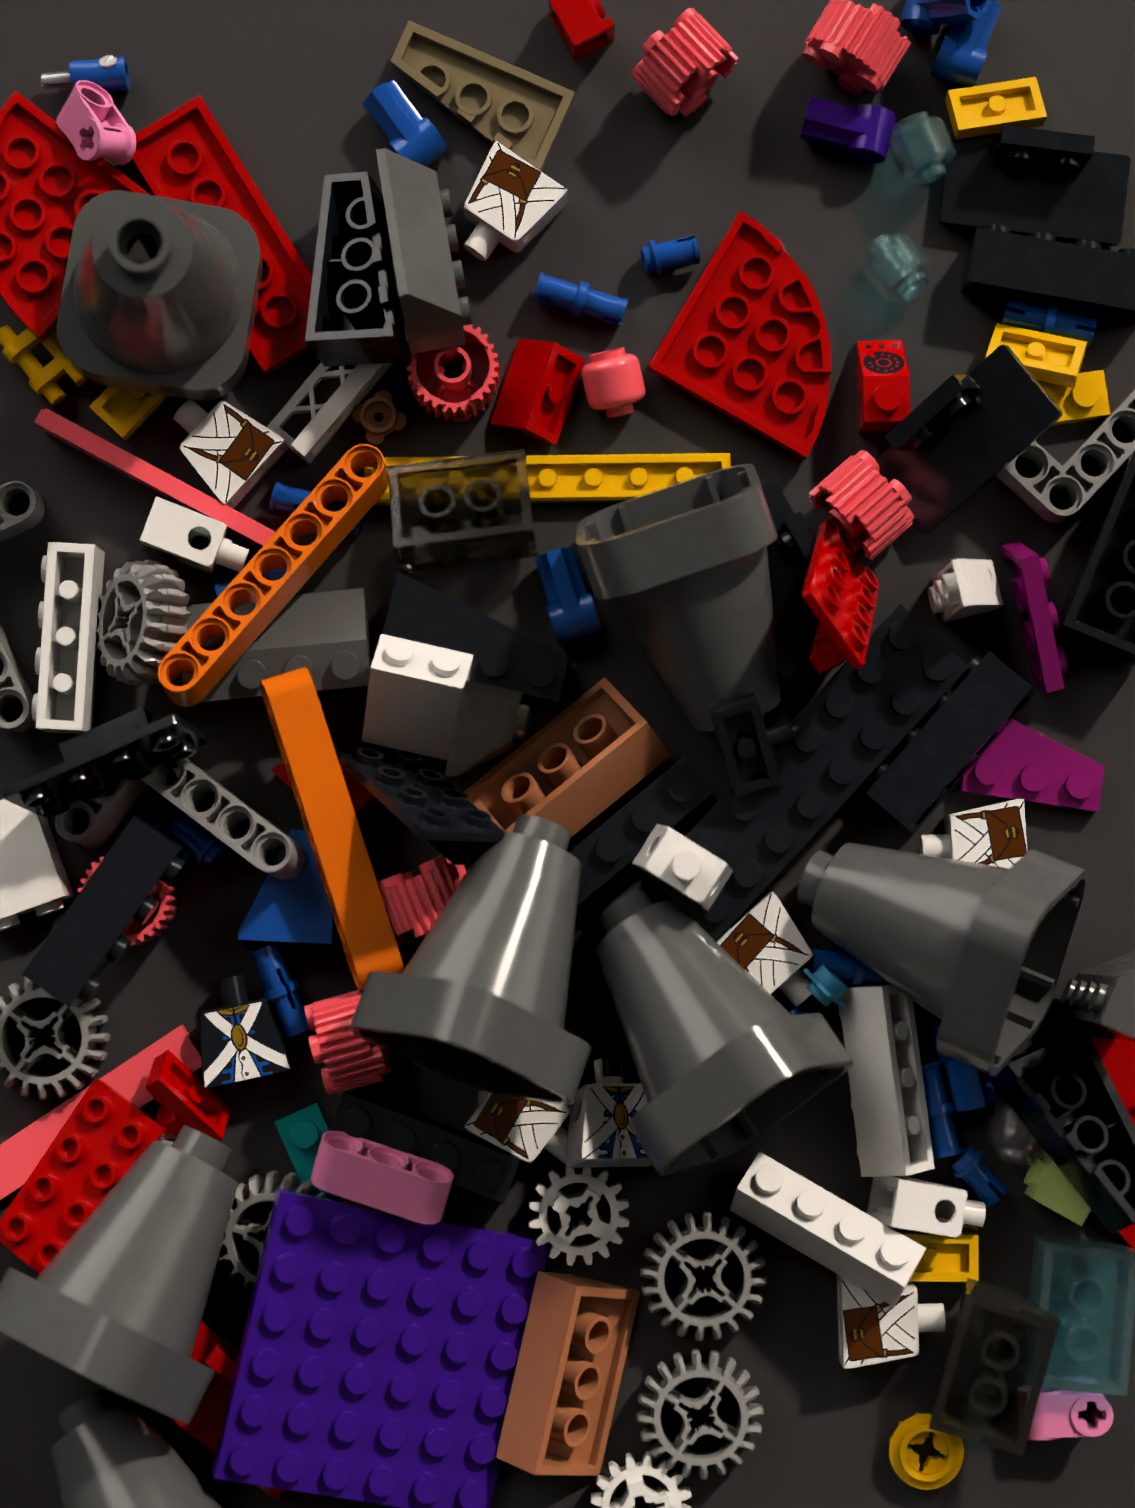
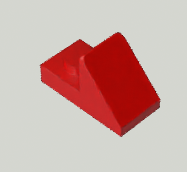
M169 1050L154 1059L145 1089L161 1104L155 1121L166 1129L164 1137L176 1139L182 1126L186 1125L217 1141H221L224 1137L231 1108L210 1088L204 1089L203 1082Z

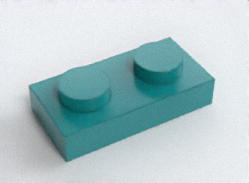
M319 1102L274 1122L301 1184L311 1179L322 1135L330 1130ZM314 1185L310 1191L313 1196L324 1192L327 1193V1198L329 1199L337 1197V1195L318 1189Z

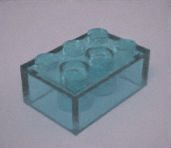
M1035 1236L1022 1377L1032 1387L1127 1396L1135 1315V1249L1121 1244Z

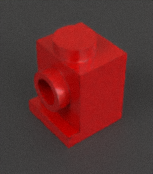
M548 0L549 16L574 61L614 41L615 24L611 17L602 21V19L606 18V15L599 0Z

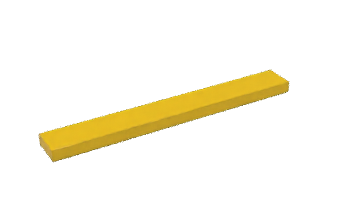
M730 453L384 457L389 478L388 488L374 505L623 502L715 470L730 467ZM365 467L364 477L371 476L376 472V469Z

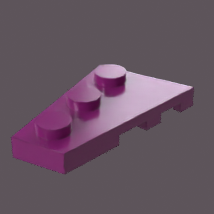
M1016 539L998 543L1002 559L1008 558L1012 561L1016 574L1012 582L1008 583L1012 599H1015L1021 613L1026 612L1027 621L1021 622V633L1034 682L1046 693L1065 689L1062 674L1067 673L1068 666L1062 647H1056L1053 630L1059 629V619L1055 605L1047 600L1045 585L1051 583L1047 562L1044 557L1039 558V554Z
M1012 720L961 778L958 792L1009 800L1024 799V802L1096 813L1099 812L1105 766Z

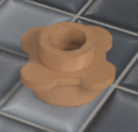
M377 391L374 397L369 398L363 404H357L352 410L353 420L361 423L366 431L367 441L374 445L381 444L386 435L394 430L401 431L406 425L405 415L396 410L392 403V395L388 391ZM379 413L384 416L380 422L375 420L376 414Z

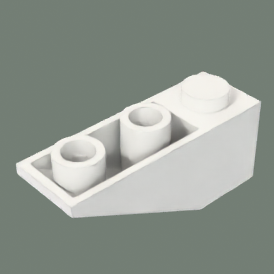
M960 558L951 560L931 579L933 586L928 587L931 609L934 614L940 613L943 623L995 611L1003 605L992 560Z

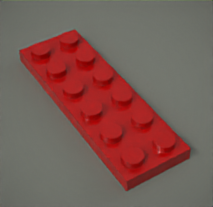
M198 95L135 133L137 143L132 159L155 196L232 210L242 216L255 231L262 255L263 272L250 351L264 374H270L309 350L310 347L305 342L312 275L202 97Z

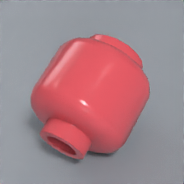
M624 347L589 355L590 362L581 370L589 407L594 410H606L607 418L634 412L632 403L640 401L646 393L638 357L633 354H626Z

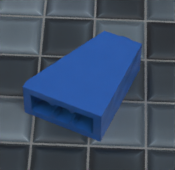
M303 825V830H290L288 834L303 847L305 864L301 872L288 880L278 879L270 874L267 875L239 929L238 940L336 944L337 928ZM285 845L282 846L272 866L278 865L283 861L286 855Z

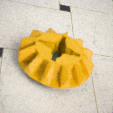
M917 1412L912 1417L899 1421L898 1427L889 1438V1460L895 1473L903 1482L917 1489H937L952 1481L961 1469L964 1459V1445L958 1430L951 1422L936 1413L922 1414ZM930 1432H932V1446L940 1454H944V1457L936 1455V1457L928 1456L926 1461L922 1463L921 1469H919V1454L908 1444H923L925 1439L929 1437Z

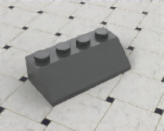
M386 148L376 149L398 294L410 352L415 354L466 345L463 326L471 325L472 320L468 297L458 298L457 289L466 288L461 260L452 261L451 253L460 251L455 224H445V218L453 216L449 189L439 190L436 171Z
M365 587L295 594L200 702L262 696L260 680L302 667H307L316 691L368 686L373 660ZM213 602L186 605L187 611L191 613V616L187 619L188 630ZM253 603L241 604L237 607L234 614L247 615L254 610L256 605ZM219 637L212 638L206 642L204 649L207 651L217 650L223 645L225 639ZM182 673L183 686L191 682L194 677L193 673Z
M1135 950L1079 973L1076 980L1070 979L1060 1000V1004L1065 1006L1062 1016L1113 1038L1135 1042Z

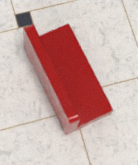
M519 339L490 421L491 424L499 428L520 430L543 443L557 445L586 359L556 342Z

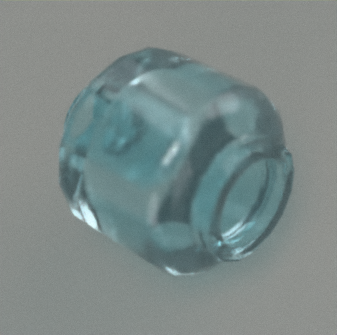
M927 111L910 115L894 125L895 133L890 137L889 148L902 177L908 180L919 178L922 185L934 182L947 174L945 166L954 159L956 149L941 118L929 116Z
M898 233L889 236L888 234H883L869 244L866 250L868 255L863 262L862 271L885 301L906 303L915 299L926 289L929 284L928 276L931 264L909 235Z

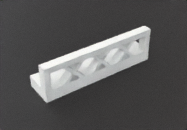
M320 363L269 423L267 428L282 437L288 447L310 465L351 416L353 408L357 404H361L394 363L357 365L354 369H345L344 365L339 366V370L329 371L333 366L324 367ZM340 378L341 385L325 404H316L315 387L323 379ZM309 395L310 405L300 406ZM311 413V421L296 439L281 429L293 414Z

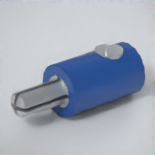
M107 55L101 59L70 61L69 71L42 73L40 79L43 89L72 87L73 90L76 82L87 80L101 86L108 93L130 91V75L125 56L113 57L112 55Z

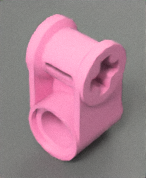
M87 80L76 82L56 119L58 127L67 136L81 159L94 161L101 157L108 158L113 164H128L136 151L137 142L133 128L128 125L113 103L112 97L105 89Z
M1029 1384L1019 1387L1021 1437L1025 1439L1047 1441L1070 1437H1097L1106 1433L1113 1424L1114 1414L1111 1405L1100 1390L1092 1385ZM1087 1402H1093L1098 1410H1092L1090 1418L1084 1419L1080 1411L1086 1410Z

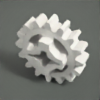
M566 1168V1175L561 1177L552 1169L548 1172L551 1185L548 1187L545 1184L537 1183L535 1186L536 1191L543 1196L542 1199L529 1202V1208L539 1212V1216L529 1220V1227L541 1228L543 1231L536 1239L537 1245L540 1246L550 1242L552 1247L549 1257L554 1259L561 1251L567 1253V1265L570 1266L573 1265L576 1255H583L587 1266L592 1265V1253L596 1251L604 1258L609 1257L610 1254L606 1244L611 1241L621 1245L623 1242V1238L616 1232L617 1227H629V1219L619 1215V1211L629 1207L628 1199H616L615 1197L622 1189V1185L620 1182H616L608 1186L605 1183L609 1174L606 1169H603L597 1176L591 1174V1168H583L582 1172H575L574 1168ZM586 1183V1186L580 1192L567 1194L563 1190H559L568 1184ZM602 1194L605 1195L610 1205L611 1215L609 1222L598 1214L597 1203ZM591 1196L587 1207V1215L591 1219L588 1222L580 1219L567 1231L571 1220V1212L567 1208L570 1205L578 1208ZM548 1205L560 1215L561 1224L556 1233H554L548 1221ZM592 1234L597 1238L586 1244H572L575 1237L580 1235Z
M645 1451L642 1462H635L631 1452L626 1453V1465L620 1467L611 1460L608 1463L611 1473L610 1478L599 1474L596 1478V1484L603 1492L591 1493V1503L601 1508H637L634 1506L635 1498L638 1496L644 1497L645 1502L648 1503V1508H692L682 1503V1501L689 1499L692 1495L690 1487H678L684 1478L681 1470L679 1469L669 1474L665 1467V1457L657 1465L652 1464L649 1451ZM643 1475L655 1477L665 1485L656 1487L644 1480ZM626 1479L627 1487L622 1496L613 1498V1501L610 1502L615 1488Z

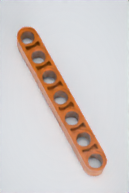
M359 444L349 449L163 658L158 668V677L167 696L173 703L182 707H190L202 701L388 488L389 478L383 454L377 447L371 444ZM365 467L376 469V472L369 477H359L356 475L360 469ZM343 501L347 503L339 511L326 510V507L331 502ZM309 534L317 537L310 545L299 546L295 544L303 535ZM273 569L286 570L285 575L278 580L265 579L267 573ZM253 603L256 605L254 610L247 615L234 614L237 607L241 604ZM219 637L225 639L223 645L217 650L207 651L204 649L206 642L212 638ZM184 672L194 674L191 682L187 685H173L175 677Z
M302 667L260 680V688L349 969L358 990L361 991L370 972L402 974L404 966L312 677L307 667Z

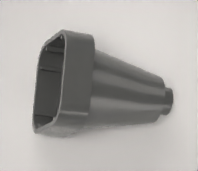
M122 190L105 192L91 199L80 210L74 222L57 318L58 341L72 367L85 379L104 386L194 401H210L228 394L238 385L246 371L262 279L263 261L255 231L238 213L217 206ZM139 236L150 237L157 244L156 256L147 263L135 262L128 254L129 244Z
M740 464L715 470L609 506L582 519L577 524L576 544L595 598L614 600L692 728L696 731H714L715 737L716 733L708 707L754 693L758 700L765 728H769L771 725L767 712L771 711L781 702L767 545L775 541L778 535L753 464Z
M519 815L513 831H505V836L500 842H486L403 973L396 974L377 971L369 973L349 1030L364 1040L455 1083L497 1095L559 1105H572L591 1046L584 1040L564 1030L581 873V862L566 851L572 836L570 831L557 823L541 817Z
M848 842L837 851L835 856L819 850L811 857L802 874L798 886L797 899L799 902L812 907L811 922L814 929L941 1021L936 1044L938 1053L994 1077L1035 1034L1052 1003L1086 897L1089 872L1035 849H1031L1008 869Z
M637 890L611 904L599 916L598 922L606 935L596 946L595 952L648 1104L632 1117L628 1125L659 1176L709 1166L731 1156L755 1141L831 1085L852 1066V1059L821 1013L791 1015L674 900H665L654 904L645 890Z
M186 1125L182 1126L172 1146L153 1140L36 1279L8 1267L0 1282V1332L123 1396L189 1425L216 1373L215 1370L191 1357L238 1187L236 1180L223 1173L233 1150L216 1139Z
M100 1391L77 1401L58 1415L57 1420L65 1436L58 1440L50 1451L63 1508H222L137 1404H126L116 1407L109 1391Z

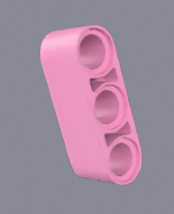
M328 1131L322 1135L310 1180L314 1186L325 1192L417 1223L432 1225L439 1223L442 1219L454 1174L447 1167L439 1163L395 1150L361 1137H351L346 1132Z

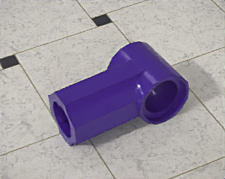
M810 97L800 138L845 149L850 157L863 162L883 163L886 160L896 114L878 105L862 104L854 108Z

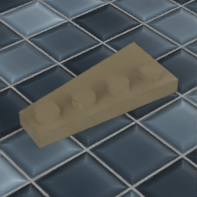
M410 20L390 60L393 69L492 144L495 141L499 142L541 172L575 99V92Z

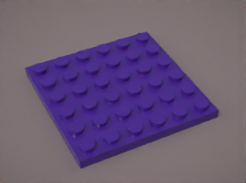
M277 1189L211 1470L213 1478L401 1508H491L501 1460L496 1458L537 1272H544L550 1243L547 1242L538 1246L536 1243L537 1238L444 1220L432 1225L421 1224L366 1205Z

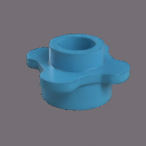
M822 964L814 973L808 968L803 970L812 980L807 989L823 1005L827 1007L834 1001L843 1010L847 1007L841 999L850 989L828 967Z

